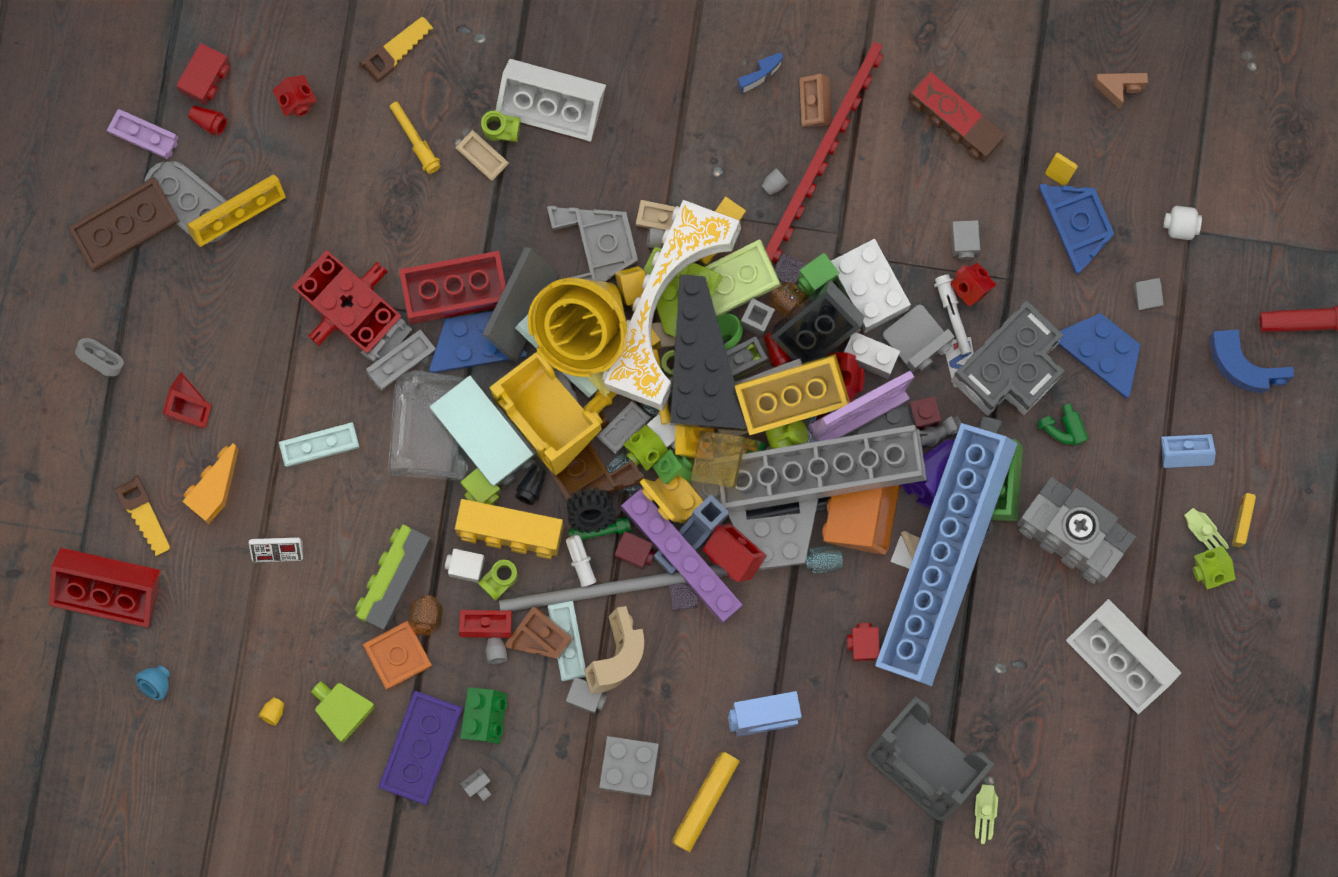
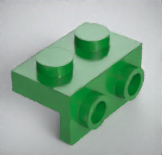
M468 687L460 739L500 744L501 736L503 735L504 714L507 708V693L492 689Z

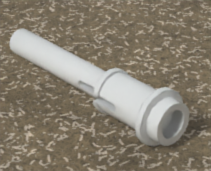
M949 274L943 275L935 279L936 284H934V287L938 288L943 308L948 310L961 354L965 355L970 353L971 349L958 312L957 304H959V301L957 300L954 288L950 285L954 280L953 278L950 279ZM948 296L950 297L955 315H953Z

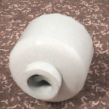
M1175 206L1172 208L1171 213L1165 214L1164 228H1168V234L1171 238L1192 240L1195 235L1200 233L1202 215H1198V211L1195 208Z

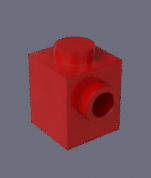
M859 623L857 628H852L851 635H847V650H852V662L877 661L879 656L878 627H872V623Z

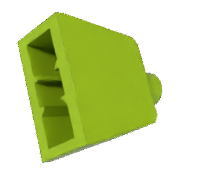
M320 681L311 691L321 701L315 711L342 743L351 736L376 707L372 702L341 683H338L331 690Z

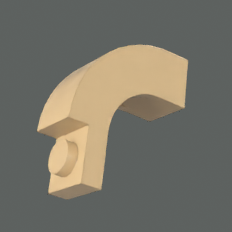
M627 606L617 607L608 616L616 643L614 657L593 661L584 670L590 694L606 692L620 685L636 669L642 658L644 650L643 629L633 630V619L628 614Z

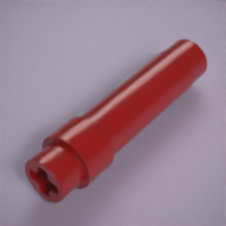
M1338 306L1321 309L1260 312V331L1289 332L1332 329L1338 331Z

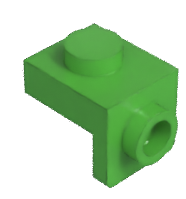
M671 449L653 465L654 470L665 484H669L677 475L689 482L694 481L698 477L693 468L695 464L691 458L675 455V452Z

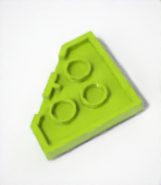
M654 247L644 267L646 275H651L654 268L652 266L653 258L657 251L661 252V248ZM693 262L674 277L662 293L656 306L667 335L674 338L676 335L680 274L705 276L711 299L723 277L721 274Z

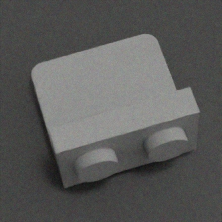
M922 305L914 307L883 333V338L892 348L900 351L898 356L912 373L918 369L923 371L932 364V358L939 353L942 356L953 347L951 343L955 337L949 329L944 332Z

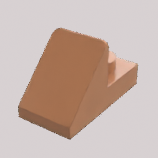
M1147 73L1097 74L1094 86L1116 107L1121 109L1124 102L1123 90H1126L1127 93L1141 92L1148 83Z

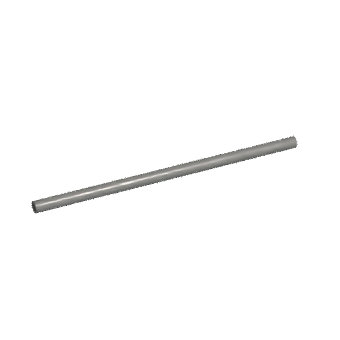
M709 566L718 577L728 576L727 571L721 566ZM675 571L672 575L663 573L499 600L500 610L516 611L529 609L533 606L541 607L687 582L678 571Z

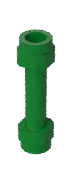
M629 518L616 519V523L607 524V529L605 530L599 528L600 532L595 533V530H591V533H586L585 529L583 532H579L578 528L568 529L569 537L579 535L582 543H584L583 539L618 533L619 535H623L624 532L631 533Z

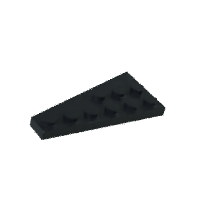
M680 274L670 425L747 431L706 277Z

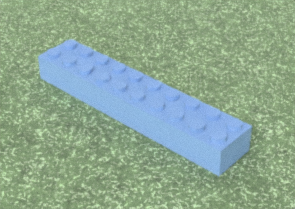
M961 423L879 653L876 667L932 686L1018 444L1010 438Z

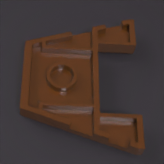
M601 410L598 415L603 422L600 424L603 429L610 423ZM591 443L556 476L549 470L566 500L571 498L573 492L578 495L577 490L582 489L583 492L586 491V487H590L592 491L594 487H598L599 492L604 489L606 493L641 484L640 481L644 478L633 460L609 474Z

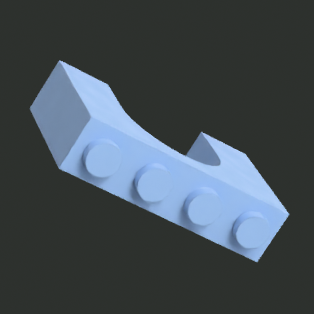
M797 691L734 702L733 708L728 714L730 732L735 731L736 737L794 727L798 725V720L801 719Z

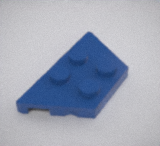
M1041 184L1038 189L1075 275H1078L1113 237V229L1095 188L1056 187Z
M493 311L445 319L430 366V373L434 374L511 361L482 335ZM522 349L518 359L527 358L524 349Z
M1101 313L1060 331L1063 337L1058 344L1059 347L1125 399L1129 397L1140 344Z

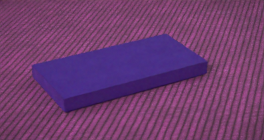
M414 690L378 788L427 806L463 708Z

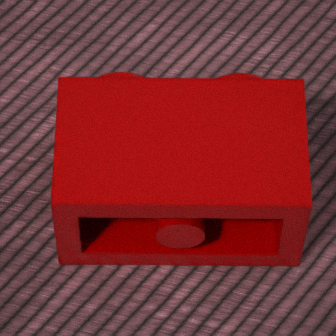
M200 43L176 85L179 92L206 106L208 101H212L217 95V85L221 78L225 79L230 71V62L227 56Z
M732 524L717 526L703 548V551L709 555V559L714 564L721 566L727 571V575L737 582L752 580L767 557L763 551Z

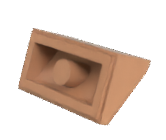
M823 74L799 78L802 127L830 126L832 123L830 78Z

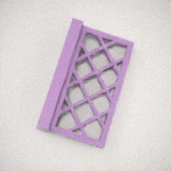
M908 371L848 405L811 423L809 428L817 442L844 437L908 402L910 398L905 391L914 378L912 372Z

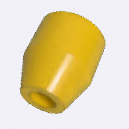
M273 697L263 706L258 717L268 724L276 726L283 715L284 703Z

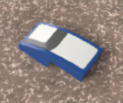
M780 52L758 60L757 72L738 78L737 86L740 93L750 91L771 77L782 64V53Z

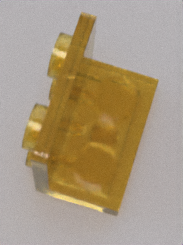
M700 430L691 480L735 488L742 454H747V451L757 452L759 442L741 436Z

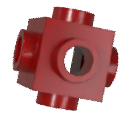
M305 75L285 78L272 90L285 116H303L317 102Z
M978 262L970 267L967 265L962 266L955 273L957 278L950 284L956 294L969 307L982 300L996 286L986 269L981 267Z

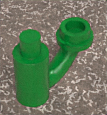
M1071 403L1061 407L1065 415L1062 417V421L1067 433H1063L1053 426L1056 424V421L1053 420L1052 416L1037 421L1039 425L1038 430L1044 429L1061 443L1077 446L1089 441L1079 412H1074Z

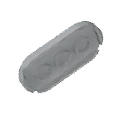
M179 162L158 163L148 171L145 177V182L153 177L157 178L180 219V222L176 223V225L189 236L191 235L186 224L226 202L225 198ZM229 231L208 243L216 242L222 239L228 234Z

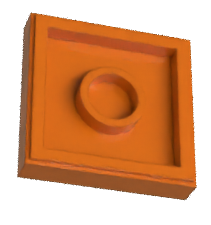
M408 621L363 644L386 690L432 667Z

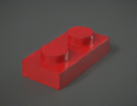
M460 610L459 637L511 638L512 611Z

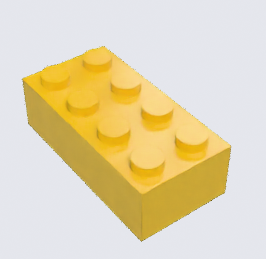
M836 355L735 385L749 435L834 411L850 403Z
M461 499L455 525L457 536L461 537L463 542L476 544L477 540L484 541L486 546L501 549L502 545L508 546L512 552L520 554L532 551L537 553V557L551 559L552 556L558 557L564 529L562 519Z

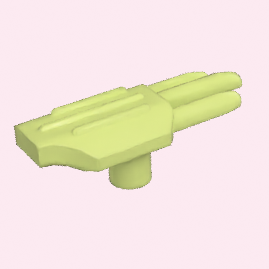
M1192 508L1184 515L1188 528L1209 550L1214 548L1207 541L1208 539L1215 548L1220 547L1213 538V535L1217 537L1226 549L1229 548L1227 542L1217 532V527L1205 513L1198 512Z
M982 785L980 792L976 795L974 814L976 816L975 837L979 838L980 819H983L982 844H985L987 820H990L988 839L991 840L994 819L997 817L998 797L992 785Z

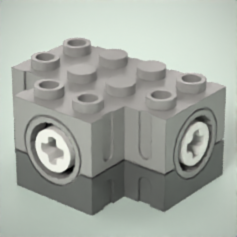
M1052 476L1016 524L1020 527V533L1029 539L1034 537L1040 541L1041 548L1050 554L1055 552L1061 556V561L1071 569L1078 568L1083 572L1082 576L1092 584L1096 582L1101 584L1109 576L1136 538L1134 534L1116 522L1119 517L1078 488L1072 491Z

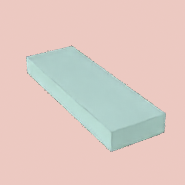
M353 422L279 442L285 467L360 448Z
M573 601L548 605L550 618L574 637V640L560 659H558L562 682L574 680L575 677L579 679L585 678L584 670L586 668Z

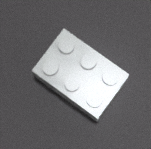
M875 239L831 261L839 271L837 280L839 289L865 316L861 326L864 334L909 311L911 304Z

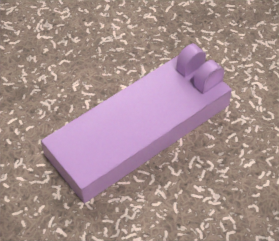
M120 109L117 110L107 129L109 134L165 159L172 157L173 148L176 149L178 145L177 140L179 137L176 134Z

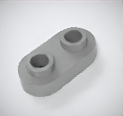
M83 338L79 340L75 349L76 356L82 362L87 363L103 375L117 376L120 374L124 364L121 356L96 340Z

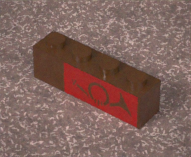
M928 71L909 92L908 100H910L909 104L918 112L923 111L929 116L928 120L937 128L942 127L948 132L947 136L954 143H961L967 148V153L973 159H980L984 163L1003 142L1005 133L931 71Z

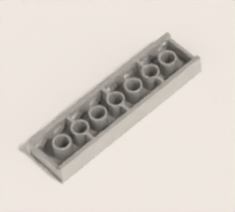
M915 425L715 459L718 470L721 505L729 513L927 480L920 430Z

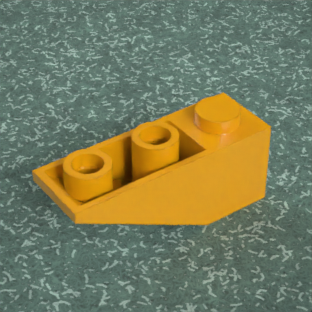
M233 443L230 447L225 446L217 456L219 460L213 467L209 465L202 472L200 482L196 486L194 484L191 485L184 493L185 499L182 502L208 524L213 521L227 502L239 451Z

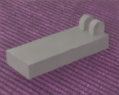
M420 329L368 367L366 373L369 375L370 380H373L377 389L379 388L382 391L434 353L436 348Z

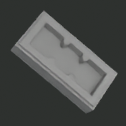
M632 400L597 438L616 455L624 447L623 444L634 433H637L645 426L651 417Z

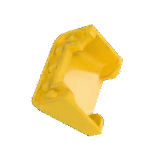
M537 351L489 388L496 406L501 408L535 450L541 461L556 476L602 430L600 424L603 422L594 410L589 412L579 405L555 376L553 371L555 368L542 358Z

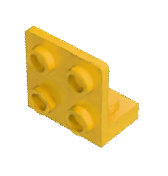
M678 475L669 484L663 483L660 477L655 482L644 478L640 481L644 487L642 489L643 494L650 501L655 500L660 506L658 512L667 521L670 519L674 523L685 524L691 517L692 512L704 501L692 484Z

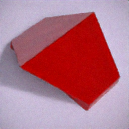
M180 372L169 389L163 415L170 421L206 428L212 404L208 403L183 373Z

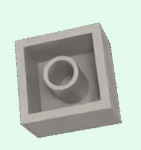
M607 736L599 789L651 797L659 744Z

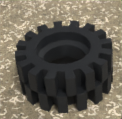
M586 487L584 492L582 489L577 490L578 495L573 492L571 498L567 500L568 521L570 525L572 524L573 529L578 528L579 532H583L585 529L586 533H591V530H595V533L600 532L599 528L605 530L607 529V524H612V520H614L613 500L611 495L606 493V490L602 489L599 492V488L594 487L592 491L590 487ZM588 509H596L594 511H585Z

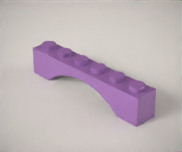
M641 489L621 505V510L674 566L721 624L742 607V603L670 521L662 517L658 512V508L643 494Z

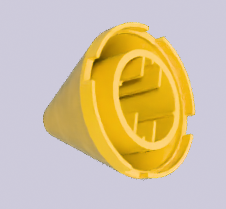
M563 278L544 287L532 301L528 312V331L530 336H534L539 346L536 350L542 358L557 370L578 377H590L593 373L605 372L612 367L622 355L627 343V323L618 287L610 282L580 278Z

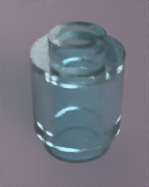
M835 546L810 548V553H807L806 569L811 568L812 573L835 572L837 569L843 568L841 548H835Z

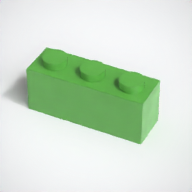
M1011 439L1018 444L991 517L993 521H1018L1023 446L1016 439Z

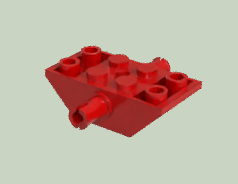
M326 250L292 286L322 316V322L308 335L313 342L315 341L316 345L320 347L324 340L335 330L339 331L352 344L368 354L400 320L402 316L374 292L373 287L388 273L383 266H380V263L376 261L362 278H358ZM352 300L353 306L351 308L349 306L343 308L345 301Z

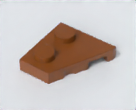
M533 606L511 635V638L505 643V647L560 659L574 640V637L538 607Z

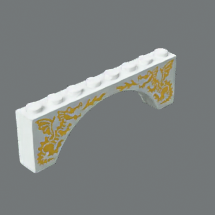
M685 200L673 212L672 221L674 222L671 229H666L663 235L662 243L664 245L661 252L657 251L653 258L652 266L654 268L651 275L647 274L643 281L642 288L644 291L641 298L637 297L632 308L634 314L631 321H626L627 343L625 349L614 365L604 372L602 378L607 390L661 411L664 410L671 394L672 384L658 366L651 344L652 320L657 303L668 284L684 268L703 257L732 251L741 230L739 220Z

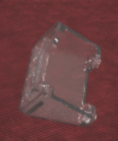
M417 370L400 375L396 381L389 454V473L391 476L456 481L464 479L468 464L463 456L458 455L459 444L433 413L430 406L466 378Z

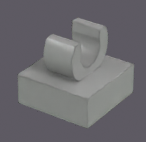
M481 768L460 783L470 797L477 793L484 801L491 796L485 787L490 782V779Z

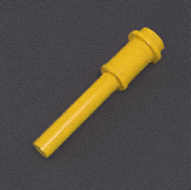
M398 101L392 103L389 107L414 146L412 150L422 163V170L427 171L428 174L436 172L441 167L439 164L440 159L434 156L425 140L422 141Z

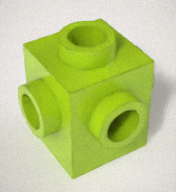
M647 425L643 426L637 433H634L623 444L629 452L626 455L629 461L633 460L636 466L640 465L646 471L669 451L661 438Z
M1223 546L1194 556L1196 565L1193 567L1194 576L1198 582L1202 581L1207 590L1236 580L1233 561Z

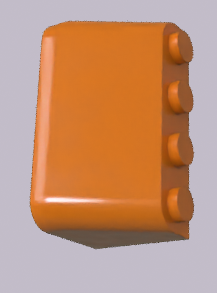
M900 485L835 495L829 498L827 502L828 519L822 529L824 541L828 544L874 554H887L891 541Z

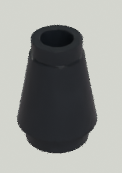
M533 465L516 488L517 493L515 497L525 504L534 505L535 501L539 500L547 472L543 468Z

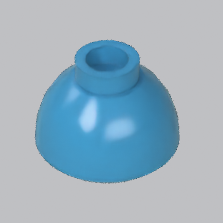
M161 665L157 668H147L135 676L136 684L148 697L154 700H163L169 689L168 678L170 673Z

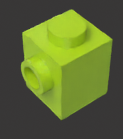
M478 468L461 481L462 487L467 491L464 494L467 500L493 505L500 499L498 496L501 493L500 488L497 485L493 487Z

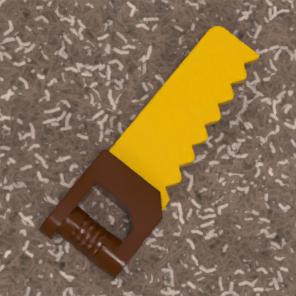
M424 17L419 18L387 44L381 45L369 54L359 65L362 68L365 67L376 82L381 81L394 71L397 61L402 60V56L407 55L409 50H413V45H418V40H423V35H428V30H433V27ZM377 57L385 64V69L382 71L373 62Z
M136 475L133 480L115 488L123 508L128 513H132L131 518L136 520L135 524L137 526H140L139 531L143 532L144 538H147V543L151 545V550L155 551V556L170 550V545L150 505L151 501L139 476ZM139 488L140 496L131 500L125 499L124 495Z

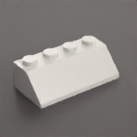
M509 59L503 71L496 111L503 115L521 117V123L591 141L601 110L606 85Z
M1109 599L1066 640L1137 714L1141 713L1181 674L1166 656Z

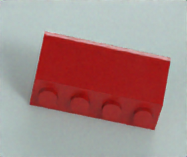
M60 548L51 565L49 606L149 628L159 590L160 570Z

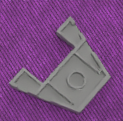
M557 206L547 207L552 230L574 225L579 226L590 273L569 278L606 282L615 277V272L626 270L638 262L626 212L595 209L594 211L581 210L570 207L568 209L557 208Z
M818 498L799 501V514L747 520L746 511L728 514L733 526L767 555L758 570L803 565L806 563Z

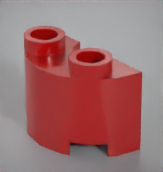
M830 352L827 357L836 355L851 403L856 394L863 390L865 382L864 369L859 368L855 355L851 353Z

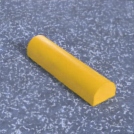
M273 174L186 224L193 240L201 247L286 198L279 179Z
M726 752L719 753L671 840L672 844L689 853L691 852L740 762L738 759Z

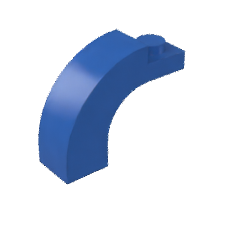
M1239 330L1213 331L1209 336L1211 354L1218 370L1228 381L1241 389L1265 393L1269 389V383H1272V386H1284L1294 377L1293 367L1260 368L1251 364L1241 351Z

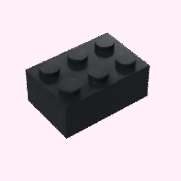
M829 280L774 326L770 337L793 361L801 358L804 364L827 356L861 328L865 316Z

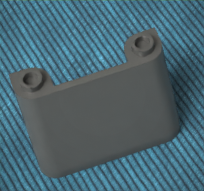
M915 696L867 751V758L928 814L939 821H945L963 803L993 767L994 763L982 752L971 751L968 755L962 752L928 722L932 716L930 707L926 702Z

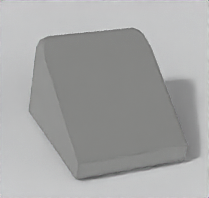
M1160 278L1134 284L1133 289L1138 311L1164 305Z

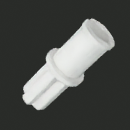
M573 535L567 538L566 543L573 560L571 565L575 566L581 587L595 583L596 578L589 563L591 558L585 552L581 537Z

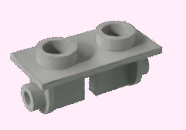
M400 318L368 354L364 351L361 354L375 363L400 345L412 328L406 325V322Z

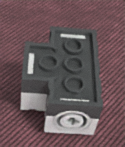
M1026 300L1002 324L1001 328L996 330L985 341L984 345L955 372L951 382L987 416L1004 399L1018 408L1017 410L1024 416L1064 373V370L1059 365H1056L1048 355L1059 344L1063 334Z

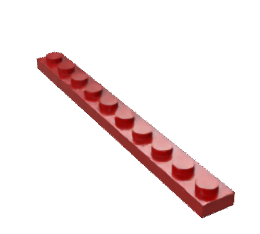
M875 41L766 248L771 263L777 264L783 252L779 249L783 240L789 241L794 231V228L791 227L794 219L799 220L805 210V206L802 205L805 198L812 197L817 186L814 184L817 175L822 177L828 163L824 162L828 154H834L839 144V141L836 140L839 132L845 133L851 121L847 118L850 111L855 112L862 100V98L858 97L862 88L868 89L873 79L870 76L873 67L878 69L884 55L881 54L883 45Z

